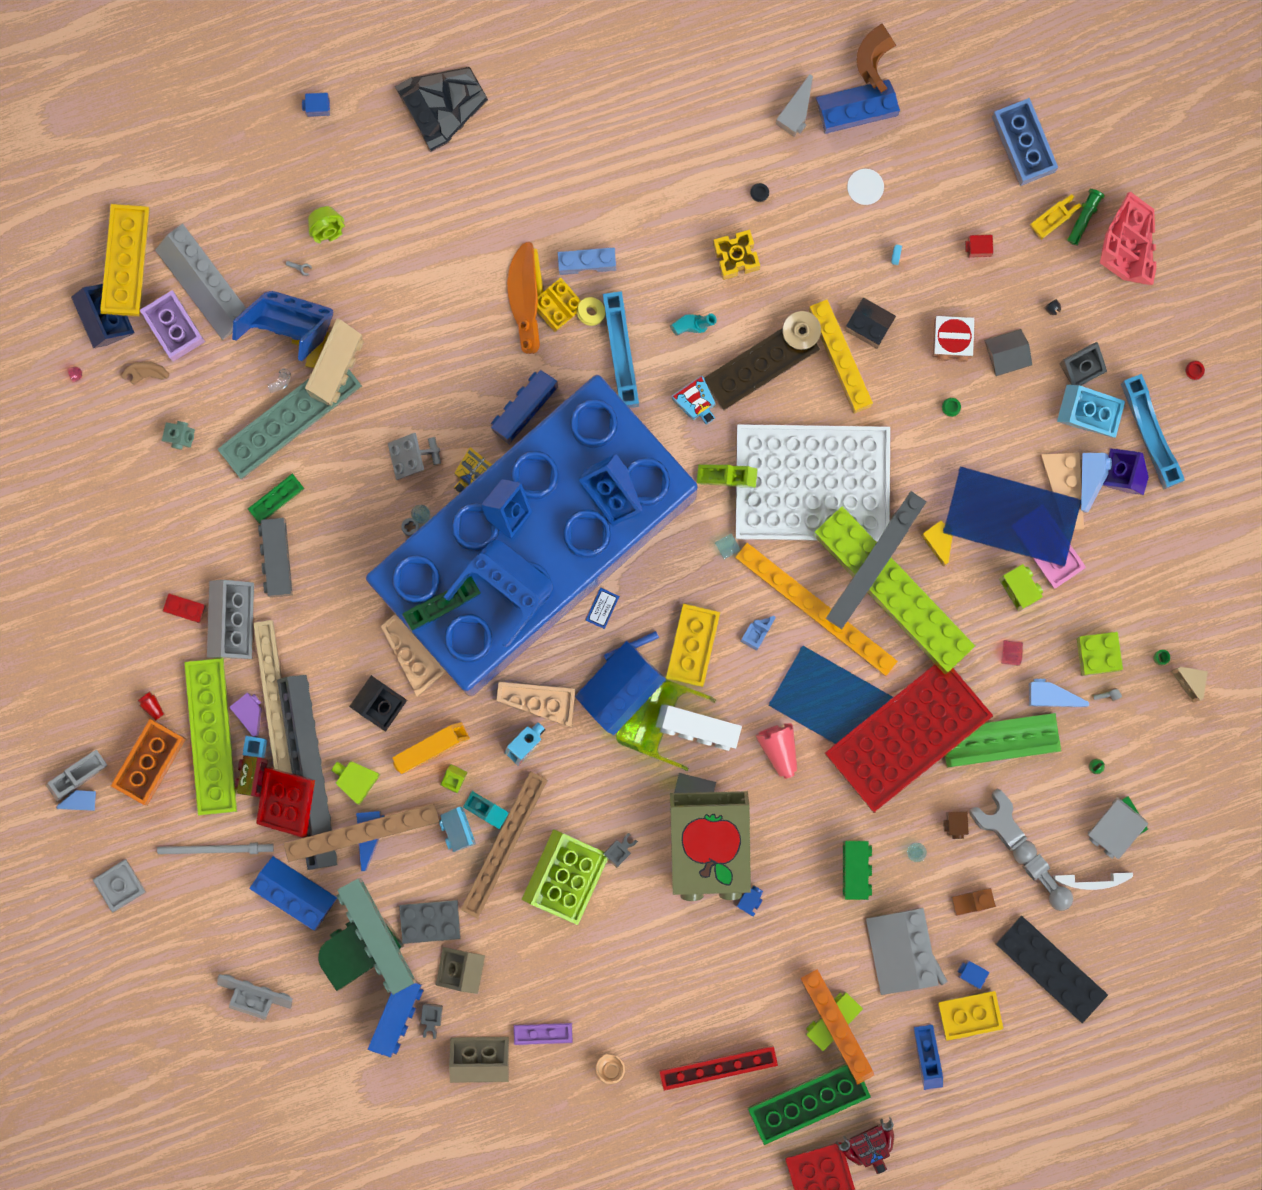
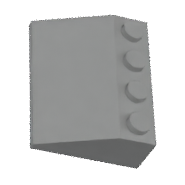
M924 908L866 918L881 995L939 985Z

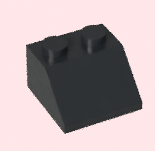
M863 297L844 331L878 349L896 316Z
M371 675L349 707L386 732L408 700Z

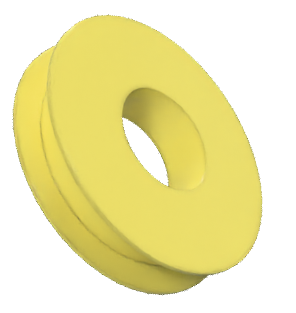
M588 297L579 303L577 316L582 323L595 326L604 319L605 307L600 300ZM589 307L593 308L596 311V315H589L586 309Z

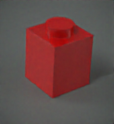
M970 235L968 241H965V252H968L969 258L992 257L993 235Z

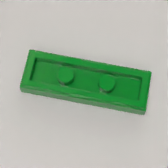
M292 473L250 506L248 510L257 522L261 524V520L268 519L305 488Z

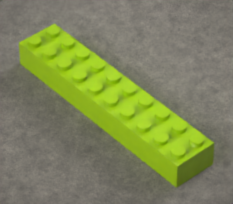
M843 506L813 533V536L852 577L856 575L877 543ZM890 558L867 593L935 665L946 674L975 645L910 576Z

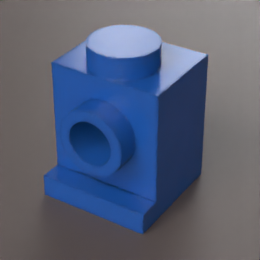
M753 885L751 893H744L736 907L754 917L755 913L752 911L754 908L757 910L763 900L760 897L763 891Z

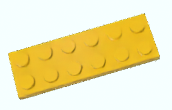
M111 204L101 314L140 317L149 207Z

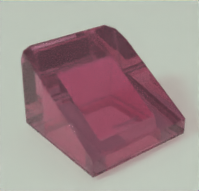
M1004 640L1001 663L1020 666L1023 642Z

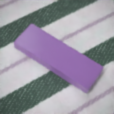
M572 1023L514 1025V1045L573 1043Z

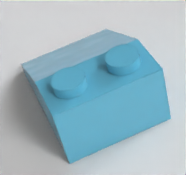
M1066 385L1057 422L1116 438L1125 401L1080 385Z
M462 807L440 815L441 820H439L442 831L446 830L448 838L445 841L448 849L456 852L476 844Z

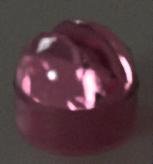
M71 367L67 369L72 383L82 378V370L80 368Z

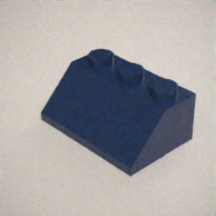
M103 284L83 287L71 297L93 349L108 346L135 333L128 316L101 314Z

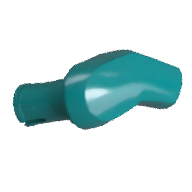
M712 313L704 317L689 314L684 315L671 324L670 328L676 336L684 332L703 333L709 326L715 325L717 319Z

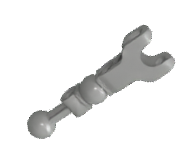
M996 789L992 793V798L997 805L994 815H986L980 808L974 807L969 811L970 816L980 829L994 831L1010 851L1013 850L1015 860L1024 865L1022 867L1034 881L1039 879L1050 893L1049 902L1055 910L1065 911L1069 909L1073 903L1072 892L1066 887H1059L1047 872L1050 869L1048 863L1040 854L1037 855L1035 845L1027 841L1028 838L1013 820L1012 802L1001 790Z

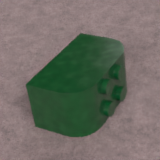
M383 918L398 948H403L404 944H402L390 923ZM349 921L345 924L347 926L346 929L342 931L340 928L329 935L331 939L326 941L319 950V965L336 991L350 984L372 969L374 964H376L374 958H369L364 949L367 946L364 939L360 940L355 932L358 929L355 922L351 923Z

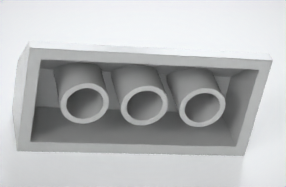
M232 580L209 581L207 658L252 659L254 583Z

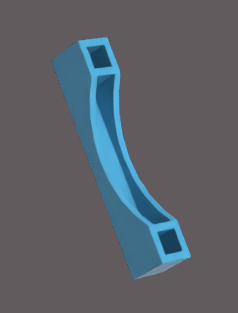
M622 291L603 294L618 396L629 408L639 407V399Z
M1142 374L1124 380L1121 383V387L1163 490L1185 481L1184 476L1161 431L1149 390Z

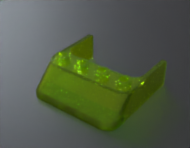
M666 679L616 733V740L627 748L688 771V767L662 757L659 754L658 748L664 733L660 732L661 728L656 727L661 705L675 707L678 698L686 693L715 703L716 699Z

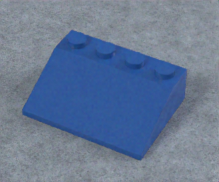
M626 641L575 697L608 733L615 735L664 683L666 678L636 648Z

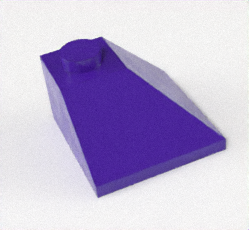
M1111 448L1109 458H1111L1112 466L1111 469H1108V476L1102 486L1130 494L1144 495L1149 476L1143 453Z

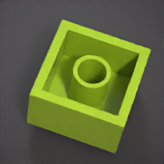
M1024 564L999 579L1018 612L1043 597L1041 586L1038 583H1034L1031 578L1033 576L1032 571L1028 566L1025 567Z
M1118 632L1076 638L1082 676L1123 670Z

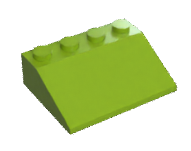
M553 829L521 900L578 925L608 860L603 855L605 852Z

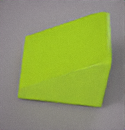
M450 764L440 785L458 793L467 775V771Z

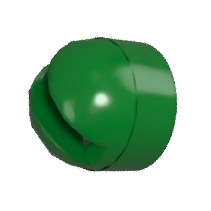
M1159 650L1154 654L1153 660L1158 665H1165L1170 661V654L1166 650Z
M1093 759L1089 763V770L1093 774H1100L1105 769V764L1100 759ZM1098 763L1102 764L1097 770L1093 769Z

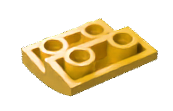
M560 277L537 297V312L551 329L556 332L577 314V308L581 300Z

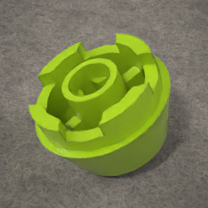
M320 207L314 210L308 217L309 235L316 243H321V240L329 239L331 242L343 234L341 230L345 227L344 218L332 207Z

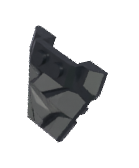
M470 67L411 77L395 86L431 152L449 143L452 136L458 130H461L467 120L473 117L488 101L486 94Z

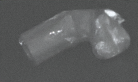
M287 368L280 369L278 380L268 384L270 393L285 389L288 386L291 373Z

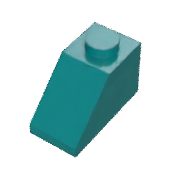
M474 791L471 792L463 805L464 809L500 829L509 814L506 810Z

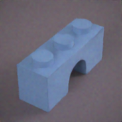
M615 247L558 252L559 274H579L578 272L584 270H597V272L616 271Z

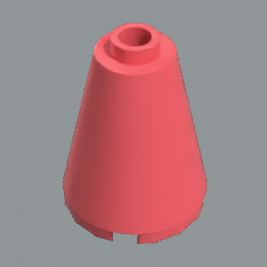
M784 723L783 728L776 725L759 732V735H756V739L778 775L783 776L784 779L793 777L795 775L794 772L797 771V760L792 723Z

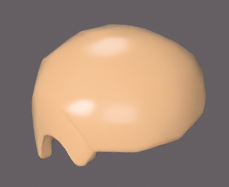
M603 1055L598 1059L595 1066L598 1079L606 1084H616L623 1078L625 1073L624 1063L616 1055Z

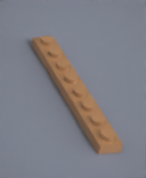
M530 771L461 908L462 911L479 918L548 781L547 779Z
M435 804L283 844L287 860L292 862L439 823Z

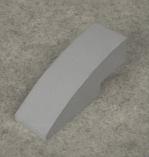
M95 750L49 781L46 787L58 802L99 773L107 764L99 752Z

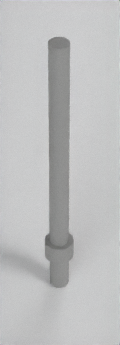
M250 843V845L157 847L158 854L245 852L258 854L259 852H274L273 844Z

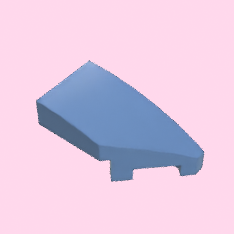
M771 616L767 619L755 620L749 625L740 642L757 651L776 617Z
M75 790L59 803L56 809L95 811L96 791Z

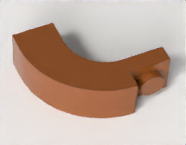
M883 23L874 28L863 39L856 59L858 71L866 84L870 82L873 88L878 87L881 93L888 88L878 74V62L887 51L897 46Z

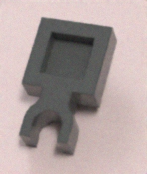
M630 833L626 834L622 843L616 840L603 854L616 868L631 854L627 849L638 842L637 840H634L632 844L627 842V838L631 835Z
M423 1004L421 1024L427 1025L423 1032V1038H426L427 1031H432L433 1039H436L437 1029L435 1026H441L443 1005Z

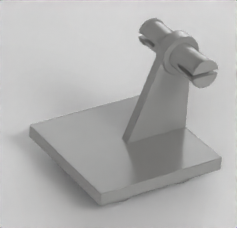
M416 433L388 443L396 480L423 471L422 455L431 454L433 465L441 464L440 448L437 447L436 437L428 438L430 449L427 450L419 449Z

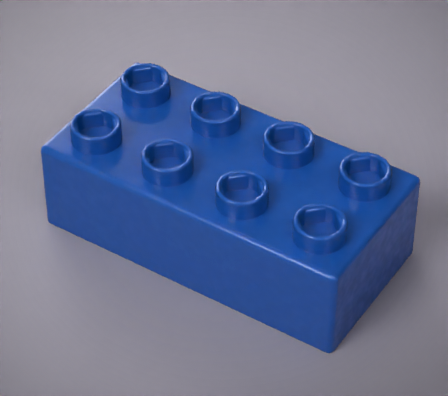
M594 375L370 571L366 576V581L409 630L410 628L402 613L450 589L472 560L494 540L504 542L552 581L553 590L509 647H505L502 644L523 617L522 610L477 573H471L469 577L472 576L481 592L480 595L440 618L411 631L468 696H474L696 500L698 485L600 375ZM617 454L628 469L643 511L612 526L581 484L579 478L588 467ZM502 479L522 484L532 511L512 538H508L486 519L481 506Z

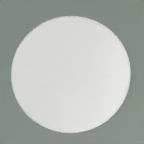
M860 169L849 178L847 189L850 197L855 202L862 205H870L881 198L884 191V183L877 172L871 169Z

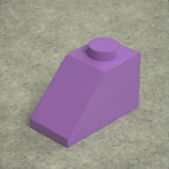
M246 693L231 705L230 709L251 735L257 737L259 736L262 708L259 704L261 701L255 694L251 696L250 693Z

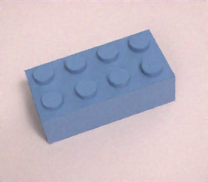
M1030 98L994 111L992 115L993 122L1020 186L1057 171L1058 165Z

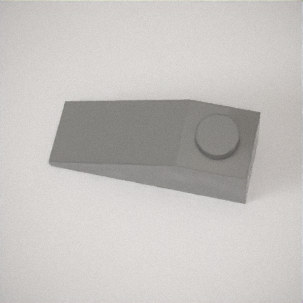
M810 74L776 120V124L792 136H795L797 132L801 134L806 127L805 120L813 76Z

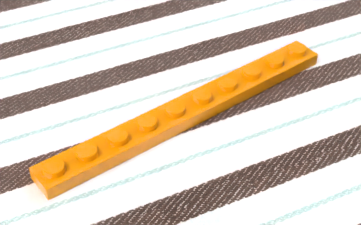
M746 543L735 557V559L884 676H887L898 662L848 621L842 629L828 621L826 617L831 611L829 606L750 544Z

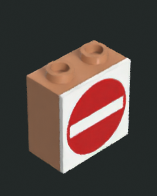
M936 316L934 319L933 357H937L939 361H948L949 358H956L958 362H967L968 359H971L973 356L974 318Z

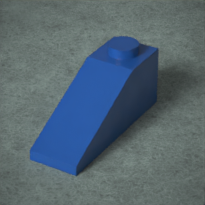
M381 811L356 813L357 824L385 817V815H381ZM379 839L359 844L361 871H367Z
M933 1025L914 1027L923 1089L942 1088L943 1073Z

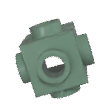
M177 421V424L166 422L162 441L171 444L172 448L182 450L183 447L191 448L195 429L188 427V423Z

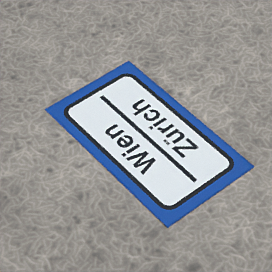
M600 588L586 621L605 629L620 596Z

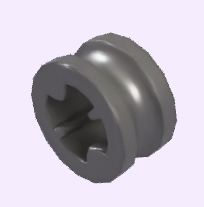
M407 518L402 523V531L408 536L413 535L419 529L418 522L413 518ZM413 522V526L416 525V528L412 529L411 532H407L408 529H405V525Z

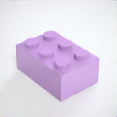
M173 290L140 310L173 362L205 343V340Z

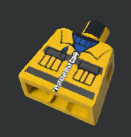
M470 447L454 473L460 479L454 486V489L461 493L492 464Z

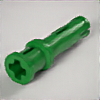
M1090 188L1085 203L1081 205L1083 210L1067 239V242H1070L1072 245L1078 246L1092 215L1097 213V207L1101 199L1105 197L1098 190Z

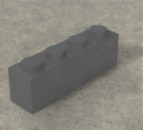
M286 519L261 520V525H258L259 536L263 538V544H260L261 556L264 555L265 563H262L263 575L266 574V582H263L264 593H268L270 598L293 596Z

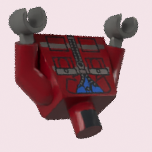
M889 1117L890 1120L887 1123L880 1119L881 1124L849 1139L843 1136L845 1141L842 1144L836 1141V1144L843 1151L847 1159L856 1165H864L865 1168L873 1165L876 1174L883 1173L887 1170L883 1159L890 1157V1152L893 1150L895 1136L892 1118Z

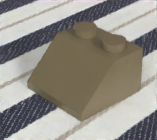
M443 947L436 986L478 994L485 955Z

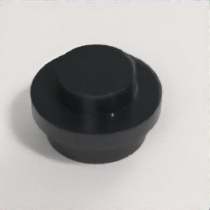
M763 183L755 184L750 191L752 199L756 202H764L769 197V188Z

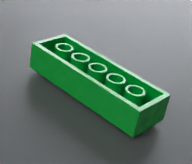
M845 1063L747 1108L763 1144L766 1145L867 1100L871 1096L865 1082L857 1085Z

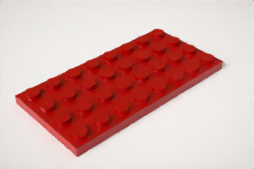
M934 664L826 751L825 755L871 811L875 813L989 721L993 714L954 668L944 674Z

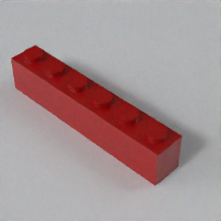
M772 1045L662 1069L659 1072L663 1091L776 1067L778 1062L774 1046Z

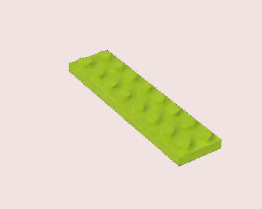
M224 659L185 662L198 816L237 812Z

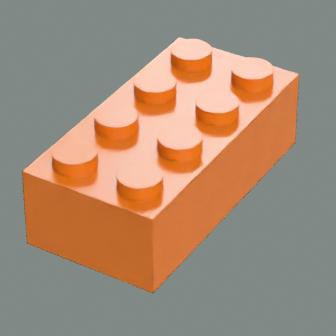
M149 719L112 782L111 787L148 806L186 738L155 720Z

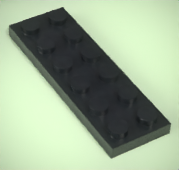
M1020 916L996 943L1005 954L1082 1024L1108 996L1102 988L1023 916Z

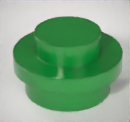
M948 398L942 404L943 413L949 417L958 415L961 410V404L956 398Z

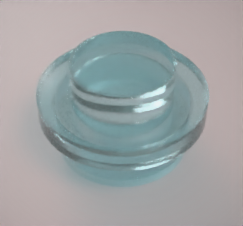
M416 505L411 511V516L415 522L423 524L428 521L430 511L425 505Z
M920 843L911 844L907 850V855L913 862L923 861L927 854L925 846Z

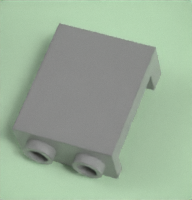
M1117 797L1093 829L1088 832L1089 840L1096 846L1100 844L1104 847V852L1112 859L1114 857L1120 859L1148 825V821Z

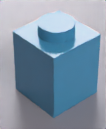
M246 736L242 755L265 758L267 740Z

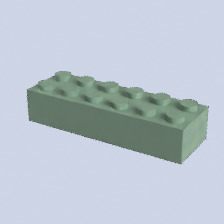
M358 878L339 888V894L336 896L340 904L347 907L348 912H346L349 921L351 923L355 922L358 928L355 932L360 940L364 939L367 945L364 949L369 958H374L376 962L374 968L378 975H383L385 979L383 985L387 992H392L394 995L416 983L417 981L362 878Z

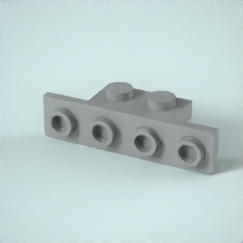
M219 974L217 985L234 990L229 1004L231 1009L266 1020L272 1003L289 1009L292 1007L293 998L288 994L276 993L267 987L260 988L254 986L249 981L236 980L231 975Z

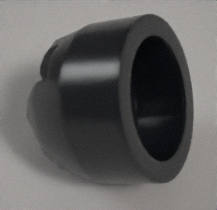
M1055 299L1045 306V309L1050 315H1057L1055 310L1061 312V304Z

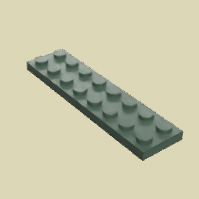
M348 369L346 374L348 375L347 382L344 386L341 385L338 391L341 393L337 403L333 402L331 407L309 396L305 389L309 381L307 379L220 446L218 451L242 480L359 390L362 385Z

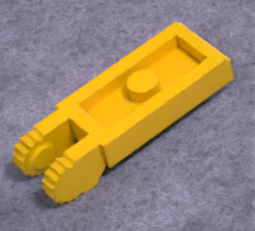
M1072 194L1062 202L1059 201L1029 225L1041 240L1067 221L1082 207L1078 203L1069 211L1065 208V205L1073 200L1074 196Z

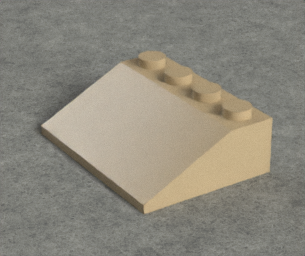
M338 318L305 387L311 398L331 407L333 402L337 403L341 394L338 391L341 385L344 386L348 379V375H346L348 369L353 368L356 362L354 356L357 350L360 351L364 344L362 334Z

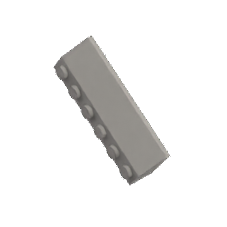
M181 224L163 239L155 251L221 339L224 340L233 333L234 319L247 308L184 224Z

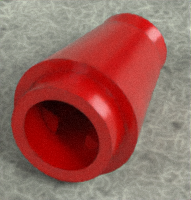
M150 691L138 700L139 706L155 721L164 715L155 694L152 695Z

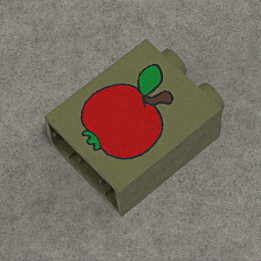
M748 791L670 793L673 895H680L681 899L686 901H698L704 897V894H719V897L722 899L736 900L742 897V893H751L750 805Z

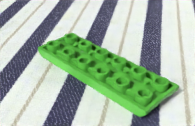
M1056 713L985 723L945 755L946 766L949 768L1061 752Z

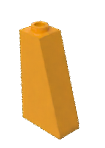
M462 722L450 725L392 757L394 760L393 765L400 774L407 773L470 740V737Z

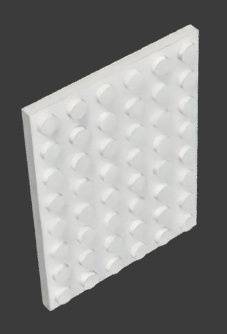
M737 425V466H750L757 468L758 471L756 488L736 487V539L818 541L813 536V533L843 506L875 541L879 540L890 522V427Z

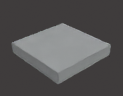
M127 859L93 879L112 913L146 893Z

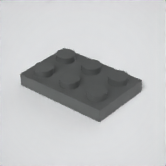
M458 900L399 905L402 944L461 939Z

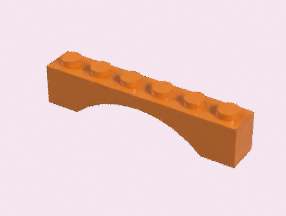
M818 969L803 976L801 981L857 1085L875 1076Z

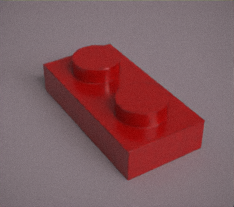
M168 593L163 612L200 623L206 605Z

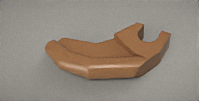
M135 362L121 376L126 380L128 375H133L131 383L136 384L149 376L164 380L169 377V373L163 366L153 362Z

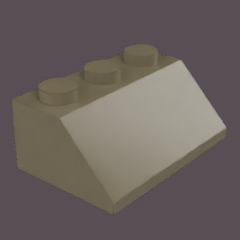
M509 1037L451 1038L449 1059L450 1083L509 1082Z

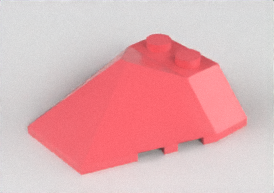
M1132 192L1127 193L1105 234L1100 264L1125 281L1153 285L1156 273V262H1153V251L1156 250V244L1152 242V233H1155L1154 209Z

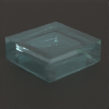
M732 533L715 542L724 560L741 551Z

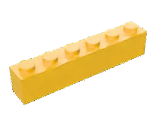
M828 299L810 306L809 313L813 314L820 322V338L853 413L855 414L871 407L873 402Z

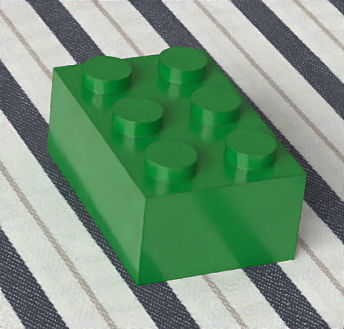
M843 841L844 900H869V896H872V884H869V876H872V865H869V857H872V845H869V841Z

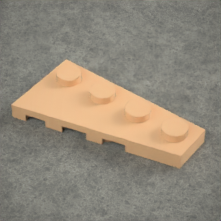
M1080 453L1040 455L1047 478L1049 479L1053 497L1055 498L1063 529L1083 530Z
M396 614L381 626L418 697L446 671Z
M498 682L497 702L572 727L575 689Z

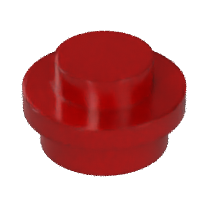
M1192 361L1186 366L1185 372L1188 378L1198 380L1203 377L1205 368L1201 362Z

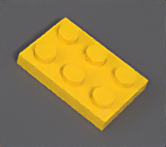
M996 991L938 1002L946 1041L1003 1029Z

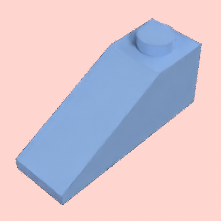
M1083 453L1081 510L1083 512H1089L1108 476V469H1111L1112 461L1106 453Z
M1034 679V682L1029 683V706H1089L1088 701L1051 682H1046V679Z

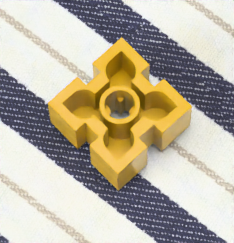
M750 230L735 233V239L729 240L728 236L713 240L716 257L722 258V261H719V268L723 280L737 277L738 271L744 270L745 274L760 270L757 252H751V249L754 248V241ZM734 252L741 254L739 258L733 257Z

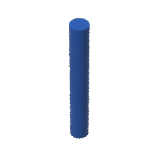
M655 631L630 644L634 648H638L658 639L659 636ZM619 648L604 654L606 661H608Z

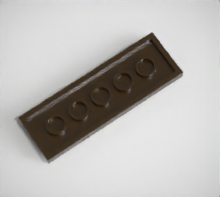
M782 328L704 377V380L723 411L818 352L820 348L817 343L808 349H796L790 346L784 338ZM800 328V334H805L806 328Z

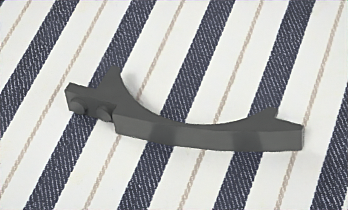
M909 492L899 509L891 517L878 542L827 615L826 619L840 629L844 627L927 501L914 492Z

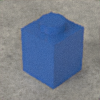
M328 93L305 94V100H302V110L306 111L307 117L330 116V97Z
M969 960L966 963L962 962L957 971L960 973L959 978L978 989H981L990 973Z

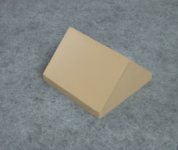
M1179 667L1171 671L1193 703L1204 698L1208 671Z

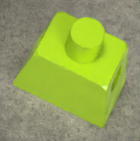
M337 761L331 769L332 772L340 776L336 784L358 805L362 803L380 776L379 773L352 761L349 762L347 767Z

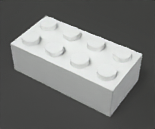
M661 705L656 727L661 728L660 732L675 735L676 732L679 733L678 737L691 741H693V738H697L696 742L709 746L715 743L716 748L730 751V748L736 749L742 728L740 725L668 705Z

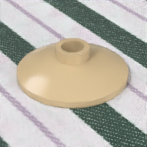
M798 311L786 319L783 325V335L790 346L796 349H808L819 340L821 325L813 314L806 311ZM800 328H806V333L800 334Z

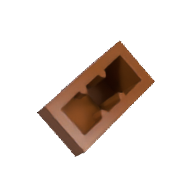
M991 888L951 897L956 916L996 907Z

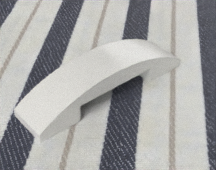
M1110 873L1111 881L1075 882V875L1053 876V880L1071 888L1097 890L1117 886L1132 878L1133 873Z

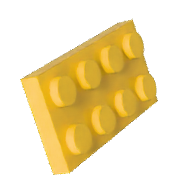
M683 604L666 679L704 687L720 612Z

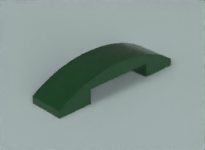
M472 576L466 579L450 600L444 598L445 594L449 591L448 589L421 605L419 604L402 613L410 630L418 629L480 595L481 592Z

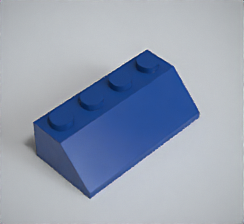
M890 80L883 81L888 89L882 93L878 87L873 88L871 84L816 97L825 134L898 116L900 109Z
M542 370L538 373L534 372L528 379L529 384L526 387L522 386L516 393L517 398L513 402L510 400L503 408L505 412L501 416L497 415L491 422L493 425L491 427L492 431L509 445L558 388L557 380Z
M274 856L260 871L249 888L314 931L319 928L337 900L336 896Z
M416 982L394 995L391 992L367 1050L390 1058L393 1054L397 1055L401 1046L398 1041L401 1036H405L409 1027L406 1025L408 1018L412 1019L416 1010L413 1007L416 1000H420L423 994L422 984Z

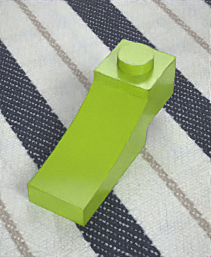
M698 465L697 484L756 488L758 469L750 466Z

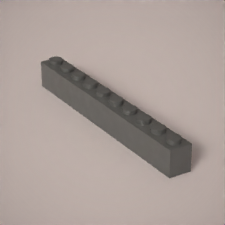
M307 675L278 679V690L292 774L315 780L306 837L332 831ZM335 850L307 857V870L336 866L337 854Z

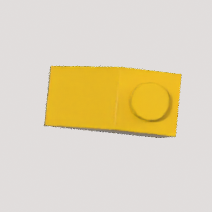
M941 520L921 536L944 567L949 563L953 538L951 532L953 531L948 523H943Z

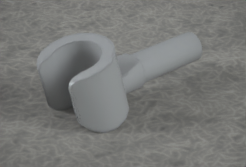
M290 261L286 262L287 266L301 271L303 276H309L308 273L303 271V268L308 267L312 269L311 265H298Z
M1118 689L1093 695L1094 700L1111 696L1112 701H1115L1122 697Z

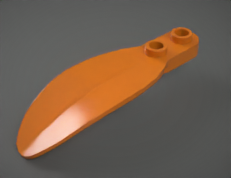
M526 242L517 250L510 264L507 290L510 307L519 327L521 349L526 354H535L540 347L538 324L535 319L538 305L533 244Z

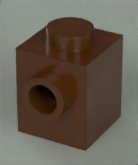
M968 811L946 812L947 820H944L943 826L947 836L952 835V839H964V835H969Z

